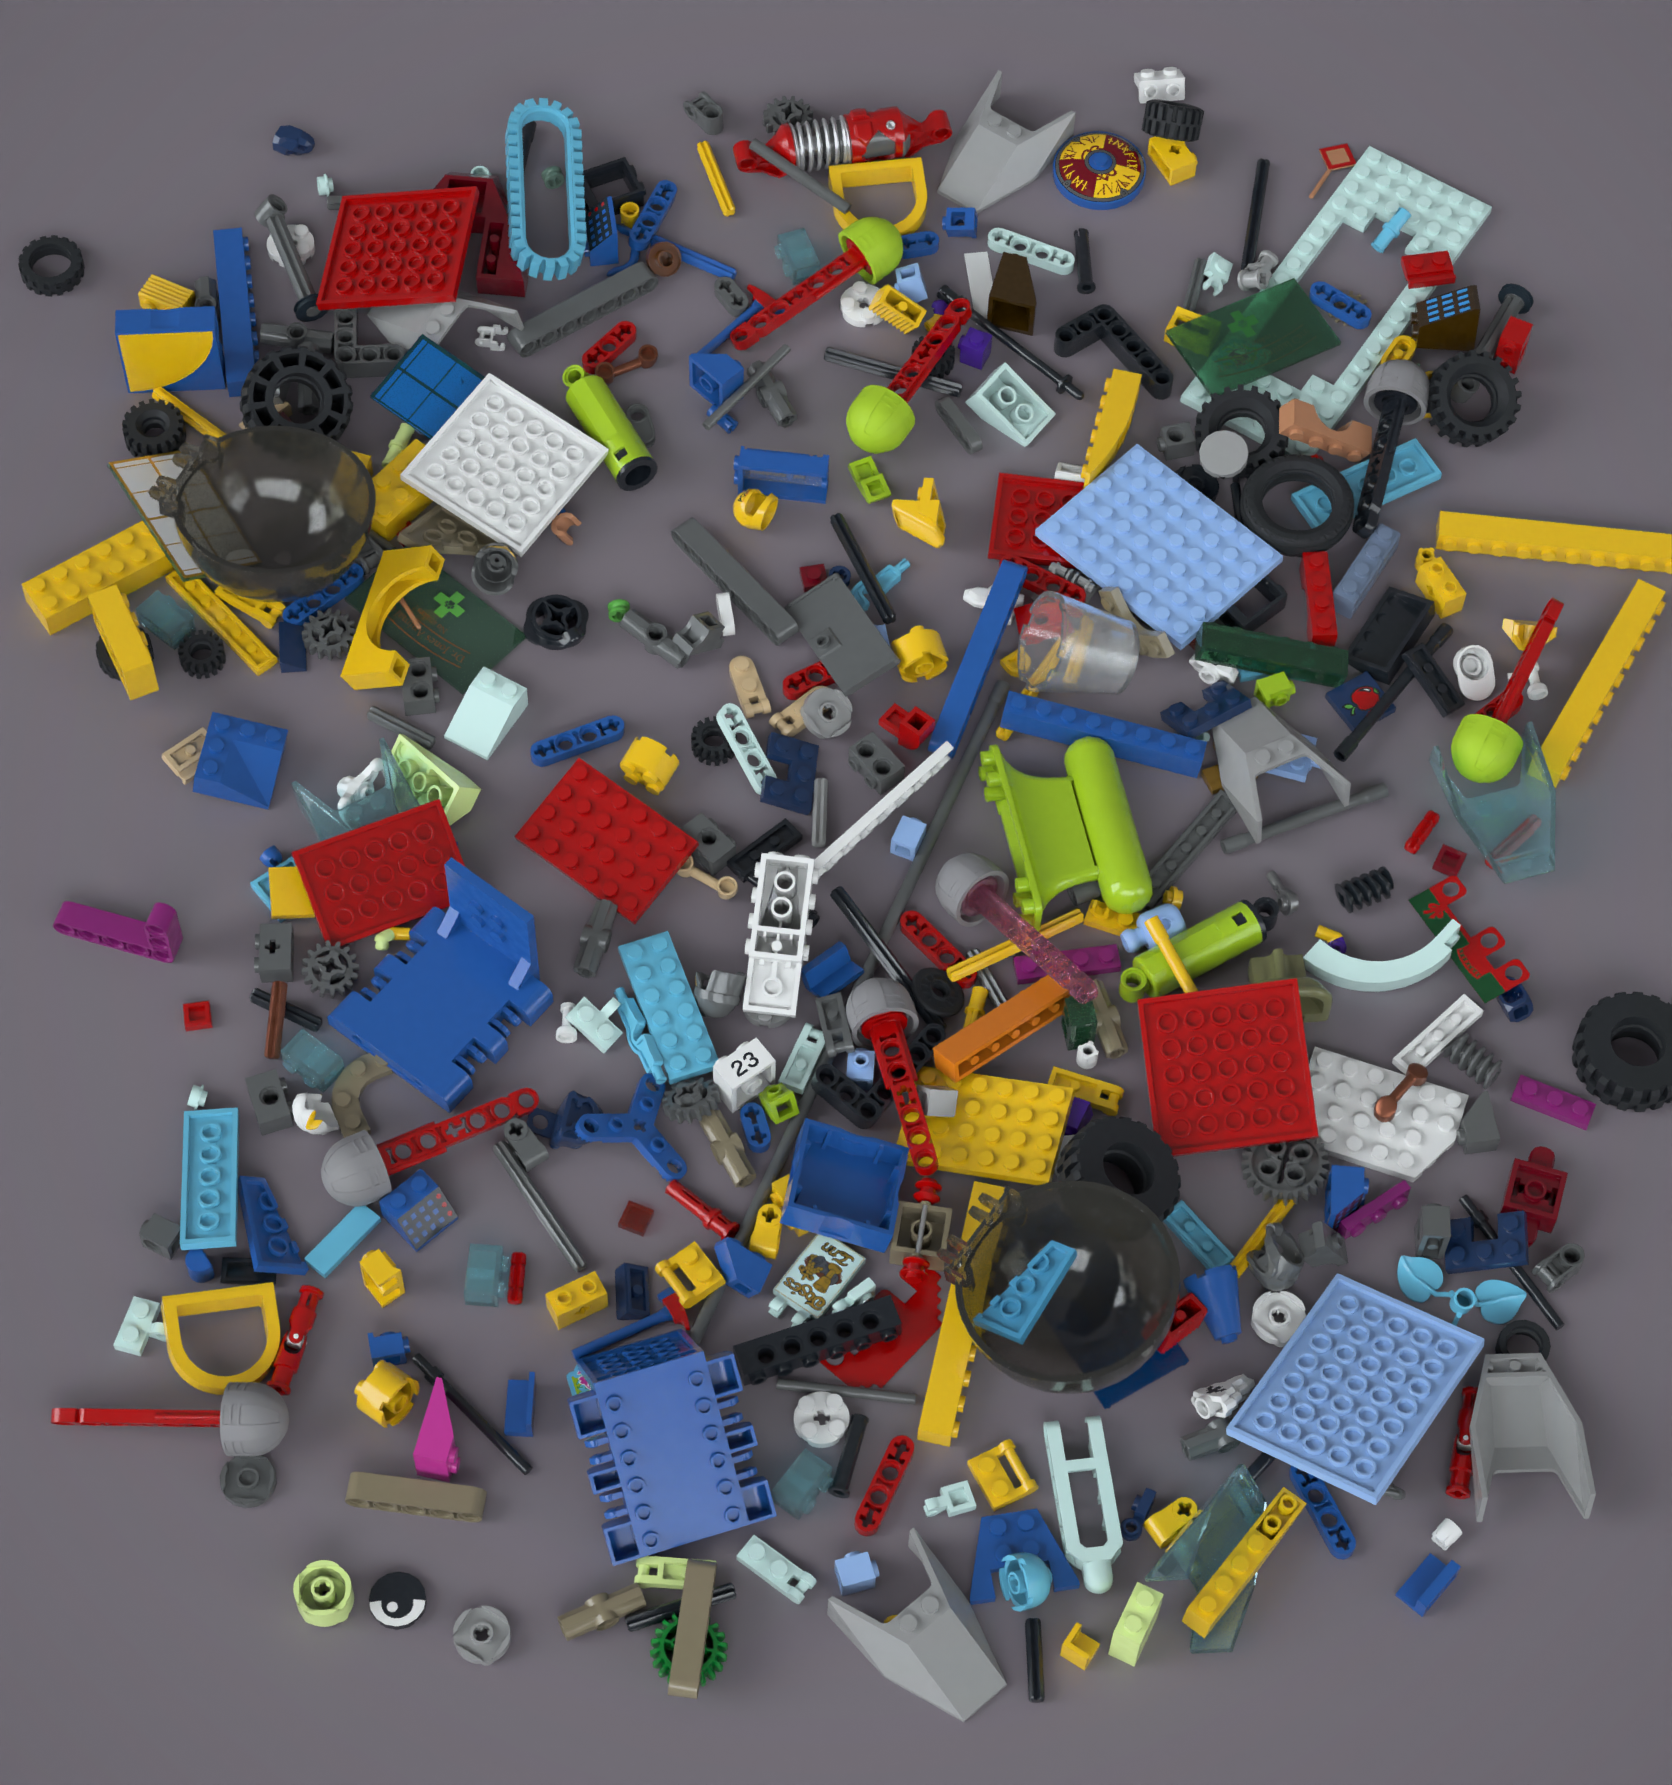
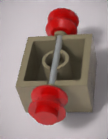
M922 1178L915 1183V1187L919 1191L913 1194V1198L919 1203L898 1201L899 1207L892 1237L889 1263L906 1266L907 1268L901 1270V1275L907 1282L913 1284L921 1283L928 1278V1274L923 1271L925 1269L944 1272L953 1209L932 1206L940 1202V1197L936 1193L942 1191V1186L933 1178Z

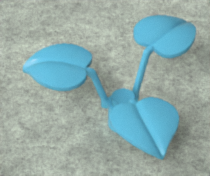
M1402 1255L1398 1262L1397 1278L1404 1295L1418 1303L1425 1302L1430 1297V1294L1434 1297H1450V1308L1456 1313L1452 1322L1455 1326H1457L1461 1316L1467 1314L1473 1306L1481 1307V1315L1488 1322L1493 1324L1507 1323L1516 1315L1527 1296V1293L1518 1286L1501 1280L1482 1282L1477 1286L1475 1294L1468 1288H1460L1456 1292L1453 1290L1437 1292L1435 1290L1439 1289L1443 1283V1273L1434 1261L1423 1257Z

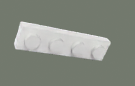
M1463 994L1393 1058L1392 1064L1405 1075L1411 1063H1419L1427 1067L1456 1038L1483 1015L1484 1010Z

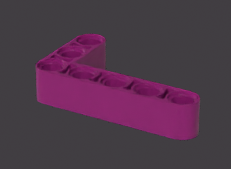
M64 901L53 923V928L61 934L164 963H172L183 940L176 910L170 905L160 902L154 904L147 922L75 902Z

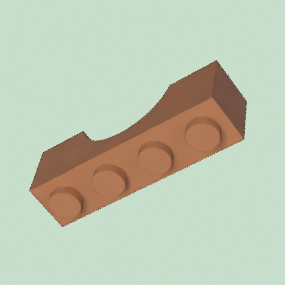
M1296 398L1279 408V434L1287 436L1291 440L1303 442L1310 447L1322 449L1329 454L1341 456L1351 462H1358L1372 452V427L1352 420L1337 429V431L1332 430L1320 420L1314 405Z

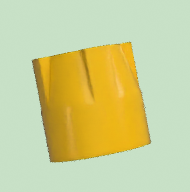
M626 202L621 206V223L632 229L639 217V207L636 203Z
M1419 548L1414 563L1417 571L1419 565L1436 559L1434 548Z

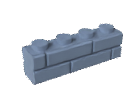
M1382 523L1378 524L1374 533L1370 536L1333 591L1336 613L1348 619L1352 618L1368 594V591H1370L1390 561L1391 556L1396 552L1401 536L1398 531Z

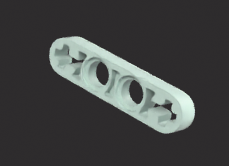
M994 228L988 234V247L995 252L1001 254L1003 252L1014 253L1027 257L1029 264L1060 275H1068L1074 269L1075 258L1068 251L1003 228ZM1017 244H1022L1026 247V249L1023 251L1016 250L1014 246ZM1038 252H1045L1048 257L1042 259L1037 257L1036 254Z
M725 704L717 713V722L753 789L757 794L761 795V781L766 775L777 778L740 708L735 704ZM726 713H727L728 715L732 714V715L734 716V718H733V719H731V718H727V719H726L725 714H726ZM739 725L734 730H731L732 726ZM735 734H744L747 738V743L740 744L737 742ZM754 755L757 757L759 766L750 765L747 756ZM761 769H763L762 773L759 772L757 775L755 774Z

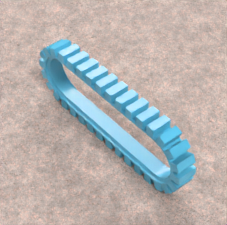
M532 98L525 100L524 105L519 103L514 107V112L511 111L505 134L510 255L513 261L518 260L517 267L522 271L530 268L529 276L537 278L539 273H543V280L552 281L553 274H555L556 278L561 280L566 278L567 273L572 275L577 271L578 266L581 265L587 242L585 234V199H583L582 130L579 129L580 123L578 118H572L574 112L568 107L561 111L562 103L554 100L552 105L549 106L548 98H539L537 105ZM542 120L550 122L559 128L564 137L569 250L565 255L558 258H547L538 255L528 246L526 239L522 128L525 124L532 121Z

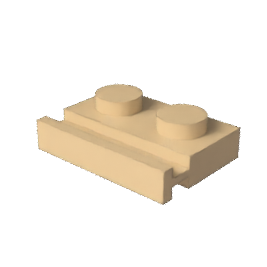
M204 727L162 753L164 762L177 777L179 776L182 779L184 785L194 780L207 733Z

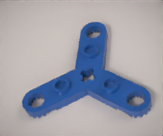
M652 1073L644 1074L638 1081L628 1113L584 1114L575 1124L577 1136L581 1137V1140H585V1142H632L650 1165L655 1167L667 1182H671L674 1179L680 1181L687 1172L685 1161L654 1126L661 1099L664 1095L665 1083L656 1084ZM646 1083L655 1084L656 1091L649 1090ZM586 1122L587 1124L590 1123V1126L593 1125V1128L595 1127L594 1133L585 1129L584 1124ZM639 1125L642 1129L636 1131L634 1126ZM667 1164H675L674 1167H677L678 1173L671 1172Z

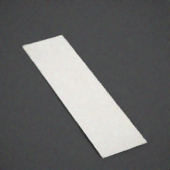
M964 253L973 309L987 319L988 299L993 284L988 253Z

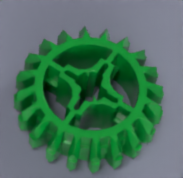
M675 1613L672 1615L673 1623L664 1619L662 1621L664 1629L656 1628L655 1635L657 1638L651 1639V1646L654 1648L650 1650V1657L655 1659L652 1662L653 1668H660L658 1671L660 1678L668 1675V1684L672 1663L667 1658L665 1651L671 1652L673 1656L676 1639L673 1637L676 1635L679 1619ZM710 1618L707 1639L713 1649L706 1648L705 1645L703 1662L705 1660L708 1661L702 1665L700 1685L703 1687L706 1685L705 1677L714 1681L716 1679L714 1671L722 1672L723 1665L721 1662L727 1661V1654L724 1652L728 1650V1643L723 1642L725 1633L718 1632L719 1624L717 1622L710 1625Z

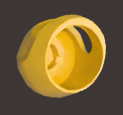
M747 489L740 493L734 501V517L743 527L763 531L774 517L778 506V497L773 493L766 496L759 489Z

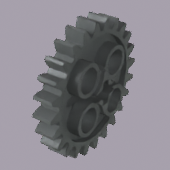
M1317 1138L1247 1147V1151L1242 1153L1241 1170H1243V1179L1247 1180V1188L1253 1187L1254 1195L1262 1193L1263 1201L1272 1197L1274 1205L1279 1199H1283L1284 1206H1287L1289 1199H1292L1296 1205L1298 1204L1299 1197L1308 1201L1309 1192L1317 1195L1318 1187L1324 1188V1180L1328 1179V1152L1324 1151L1323 1143L1317 1144ZM1292 1147L1289 1154V1162L1285 1166L1288 1148ZM1285 1167L1283 1182L1278 1184L1281 1180V1169Z

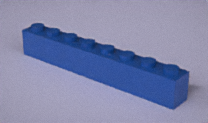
M242 227L213 230L229 397L241 396L242 386L248 373L260 359L259 350L254 351V346H258L257 331L252 330V327L257 326L255 312H251V308L255 307L254 295L249 293V289H253L252 275L247 274V270H251L250 255H245V251H250L248 237H243Z
M1013 691L1008 692L1000 723L1001 728L1066 745H1071L1075 740L1086 736L1098 737L1108 742L1116 758L1193 778L1198 777L1207 745L1206 741Z

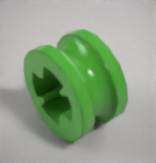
M623 599L611 601L608 604L609 619L613 622H621L624 614L630 609V603Z

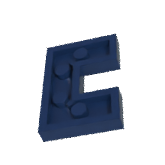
M1221 680L1202 690L1203 698L1209 702L1204 707L1193 711L1183 702H1179L1161 711L1160 715L1162 721L1179 734L1195 738L1252 708V704L1247 696L1224 680Z
M771 732L767 741L766 758L788 764L787 781L766 775L762 780L760 802L808 816L812 808L819 745Z
M1523 1210L1497 1214L1498 1239L1474 1241V1221L1471 1217L1450 1219L1451 1237L1445 1251L1446 1272L1448 1274L1529 1265L1526 1212Z

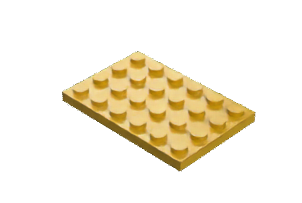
M924 1066L918 1072V1081L914 1082L916 1089L917 1085L946 1086L958 1091L954 1117L924 1115L938 1158L939 1166L937 1170L1044 1187L1051 1186L1075 1096L1074 1088L974 1073L955 1083L937 1068ZM911 1112L906 1115L905 1120L914 1122L919 1118V1114ZM901 1126L897 1144L908 1147ZM916 1135L912 1138L911 1142L921 1144L926 1140V1136ZM909 1151L906 1165L914 1167ZM923 1157L919 1160L918 1164L922 1167H927L932 1164L933 1159Z

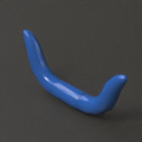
M616 223L617 230L629 237L631 228ZM631 248L629 261L622 266L614 267L608 271L606 276H613L638 263L640 251Z

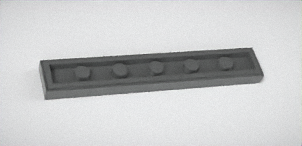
M1220 790L1149 871L1153 895L1144 907L1146 910L1153 909L1163 898L1164 892L1169 890L1237 813L1228 795L1223 790Z

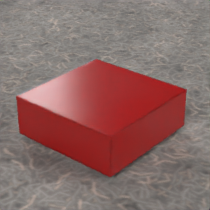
M210 1001L183 1004L186 1031L213 1028Z

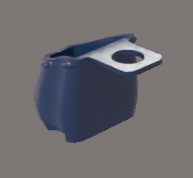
M571 1091L565 1097L556 1114L536 1108L532 1113L528 1114L526 1124L534 1134L549 1138V1146L552 1149H558L559 1147L578 1149L582 1145L590 1143V1141L585 1142V1140H581V1137L577 1136L578 1133L575 1132L576 1122L584 1114H604V1112L591 1097ZM541 1115L547 1119L548 1125L545 1129H538L534 1126L533 1118L535 1116ZM587 1122L584 1124L587 1131L595 1132V1127H592L593 1125L590 1126V1123L587 1124Z

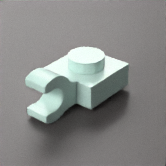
M966 1480L941 1487V1496L925 1500L926 1505L923 1506L926 1517L935 1516L944 1510L947 1511L948 1517L973 1511L977 1505L969 1483Z

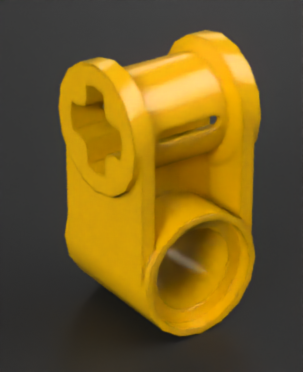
M765 1204L759 1209L749 1245L751 1252H757L765 1258L775 1260L779 1250L782 1224L780 1223L782 1212L777 1205Z
M1178 1498L1163 1510L1150 1516L1144 1522L1143 1527L1159 1548L1163 1549L1195 1525L1197 1505L1191 1498Z

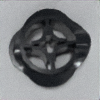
M554 594L538 598L527 609L526 621L523 627L524 635L529 642L550 650H563L576 646L583 640L586 634V624L589 618L588 609L580 601L570 599L564 595ZM544 615L542 624L538 626L536 619ZM574 619L576 626L568 629L569 622Z

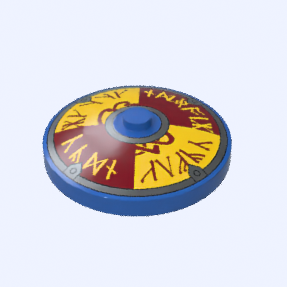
M1086 132L1070 138L1058 149L1053 161V180L1060 193L1072 203L1092 210H1110L1124 206L1138 196L1145 183L1146 163L1140 150L1126 138L1109 132Z

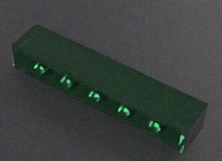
M1203 622L1196 634L1195 660L1268 675L1284 671L1288 679L1333 688L1342 685L1348 676L1349 650L1339 649L1335 646L1329 647L1309 641L1304 642L1289 637L1269 635L1264 632H1253L1239 627L1219 625L1215 622Z

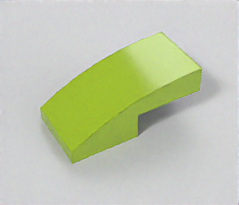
M872 456L849 463L848 469L868 504L892 495L883 474H879Z

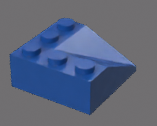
M212 712L194 776L193 792L269 810L286 746L288 730Z

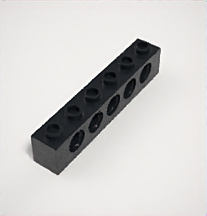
M891 1295L734 1345L733 1353L744 1386L749 1384L759 1385L765 1382L767 1378L776 1375L779 1377L786 1376L795 1369L801 1367L811 1368L828 1358L838 1359L847 1352L853 1350L863 1351L880 1341H893L901 1335L902 1323ZM872 1322L875 1323L877 1327L873 1329H868L864 1325L866 1323ZM848 1331L851 1335L849 1337H841L838 1333ZM820 1339L823 1340L825 1344L821 1346H816L812 1344V1342L814 1340ZM796 1348L799 1352L792 1355L788 1354L786 1350ZM768 1356L773 1360L769 1363H763L759 1359Z

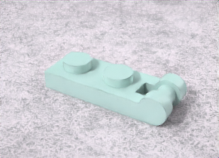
M805 1023L778 1080V1084L783 1083L789 1090L801 1095L826 1046L823 1032L815 1029L814 1025ZM810 1038H812V1039H814V1040H817V1042H816V1043H813V1042L808 1041V1040H809Z
M756 1535L752 1536L736 1556V1560L796 1604H800L805 1598L803 1594L807 1589H812L817 1583V1580L811 1574L801 1570ZM793 1578L799 1582L795 1587L789 1585Z

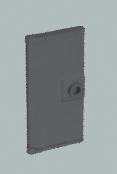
M838 573L829 576L826 580L784 607L796 621L799 631L845 697L853 694L900 663L898 656L892 651Z

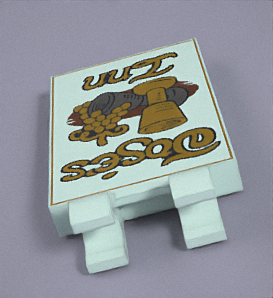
M817 1234L774 1287L773 1294L776 1297L770 1302L768 1313L778 1318L789 1305L798 1311L791 1320L793 1323L791 1327L808 1322L811 1319L823 1317L863 1267L866 1258L837 1239Z

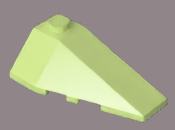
M399 734L389 756L401 778L406 779L411 788L409 793L412 798L417 799L420 806L440 799L449 825H452L469 813L481 788L466 775L404 734Z

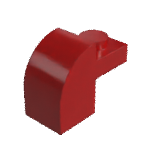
M894 703L879 719L878 725L897 737L900 746L909 750H915L934 731L935 719L916 706L910 712H907Z

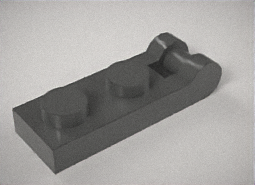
M841 992L815 998L828 1057H836L837 1053L847 1051V1054L855 1052ZM844 1039V1041L833 1043L835 1040Z

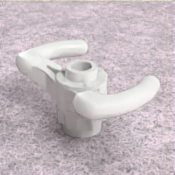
M381 758L373 759L357 777H343L337 785V793L341 797L337 804L339 816L342 822L352 830L360 828L361 823L355 821L350 816L349 809L355 804L366 806L373 800L375 795L373 782L380 770L384 776L386 789L393 790L395 788L392 770L387 762Z

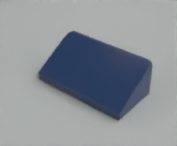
M278 622L281 673L307 671L306 648L302 638L304 627L287 622Z
M624 1262L615 1270L617 1320H641L650 1316L649 1270L645 1266Z

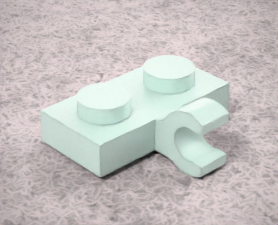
M583 997L565 1017L603 1054L623 1034L608 1019L621 1005L614 997L600 1011L588 999Z
M133 1297L113 1344L115 1350L142 1356L149 1337L166 1342L164 1324L156 1322L161 1310L160 1303Z

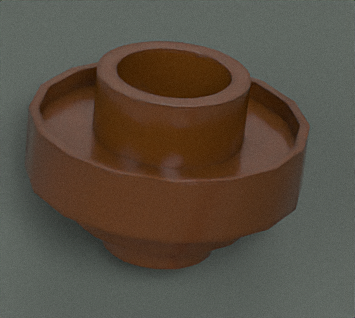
M657 242L648 249L646 264L655 275L668 277L678 271L681 265V253L670 242Z

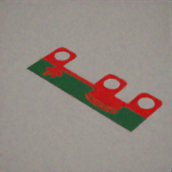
M1450 876L1408 901L1436 937L1452 919L1461 925L1447 905L1463 897L1467 893V889L1457 876ZM1449 882L1456 883L1459 886L1458 894L1452 897L1446 896L1442 890L1443 886ZM1461 925L1458 933L1460 938L1450 948L1452 949L1450 957L1484 1003L1491 1001L1530 977L1529 971L1519 959H1513L1497 969H1494L1487 960L1486 956L1505 945V939L1495 927H1488L1470 937ZM1491 933L1497 936L1498 943L1496 946L1486 948L1481 944V938L1485 934ZM1508 967H1520L1522 976L1518 980H1509L1505 976V971Z

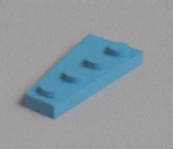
M1051 1240L1027 1264L1028 1268L1019 1277L1016 1275L1009 1282L1010 1286L1000 1296L996 1295L989 1302L990 1306L982 1314L978 1313L973 1318L974 1324L1023 1345L1076 1259V1250Z

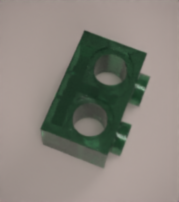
M1075 994L1065 998L1061 1025L1067 1050H1076L1079 1045L1089 1041L1095 1042L1098 1022L1091 994Z

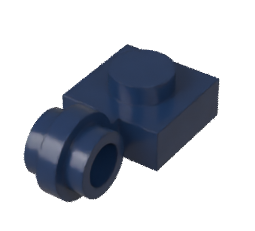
M1146 1487L1143 1496L1137 1494L1131 1510L1135 1511L1134 1517L1127 1518L1120 1524L1124 1540L1136 1541L1140 1538L1142 1526L1154 1504L1156 1491ZM1131 1527L1135 1531L1129 1532L1126 1528Z

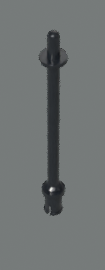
M943 285L939 289L943 292L942 294L940 292L937 293V297L948 305L957 298L967 299L963 295H958L947 285ZM958 308L955 310V312H962L966 310V308ZM971 308V320L1056 383V392L1062 394L1066 391L1077 400L1084 398V393L1072 384L1073 377L1070 374L1062 377Z

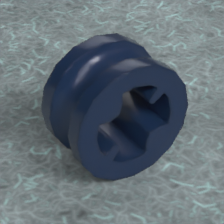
M844 566L833 567L829 572V576L834 573L843 575L844 578L842 580L848 587L851 579L849 569Z

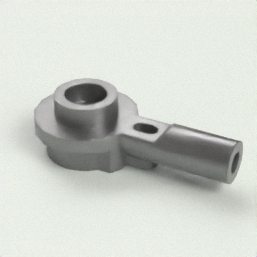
M1270 871L1266 877L1278 896L1276 902L1278 903L1279 911L1285 916L1292 915L1293 912L1298 910V897L1292 889L1288 890L1287 887L1283 886L1275 871Z

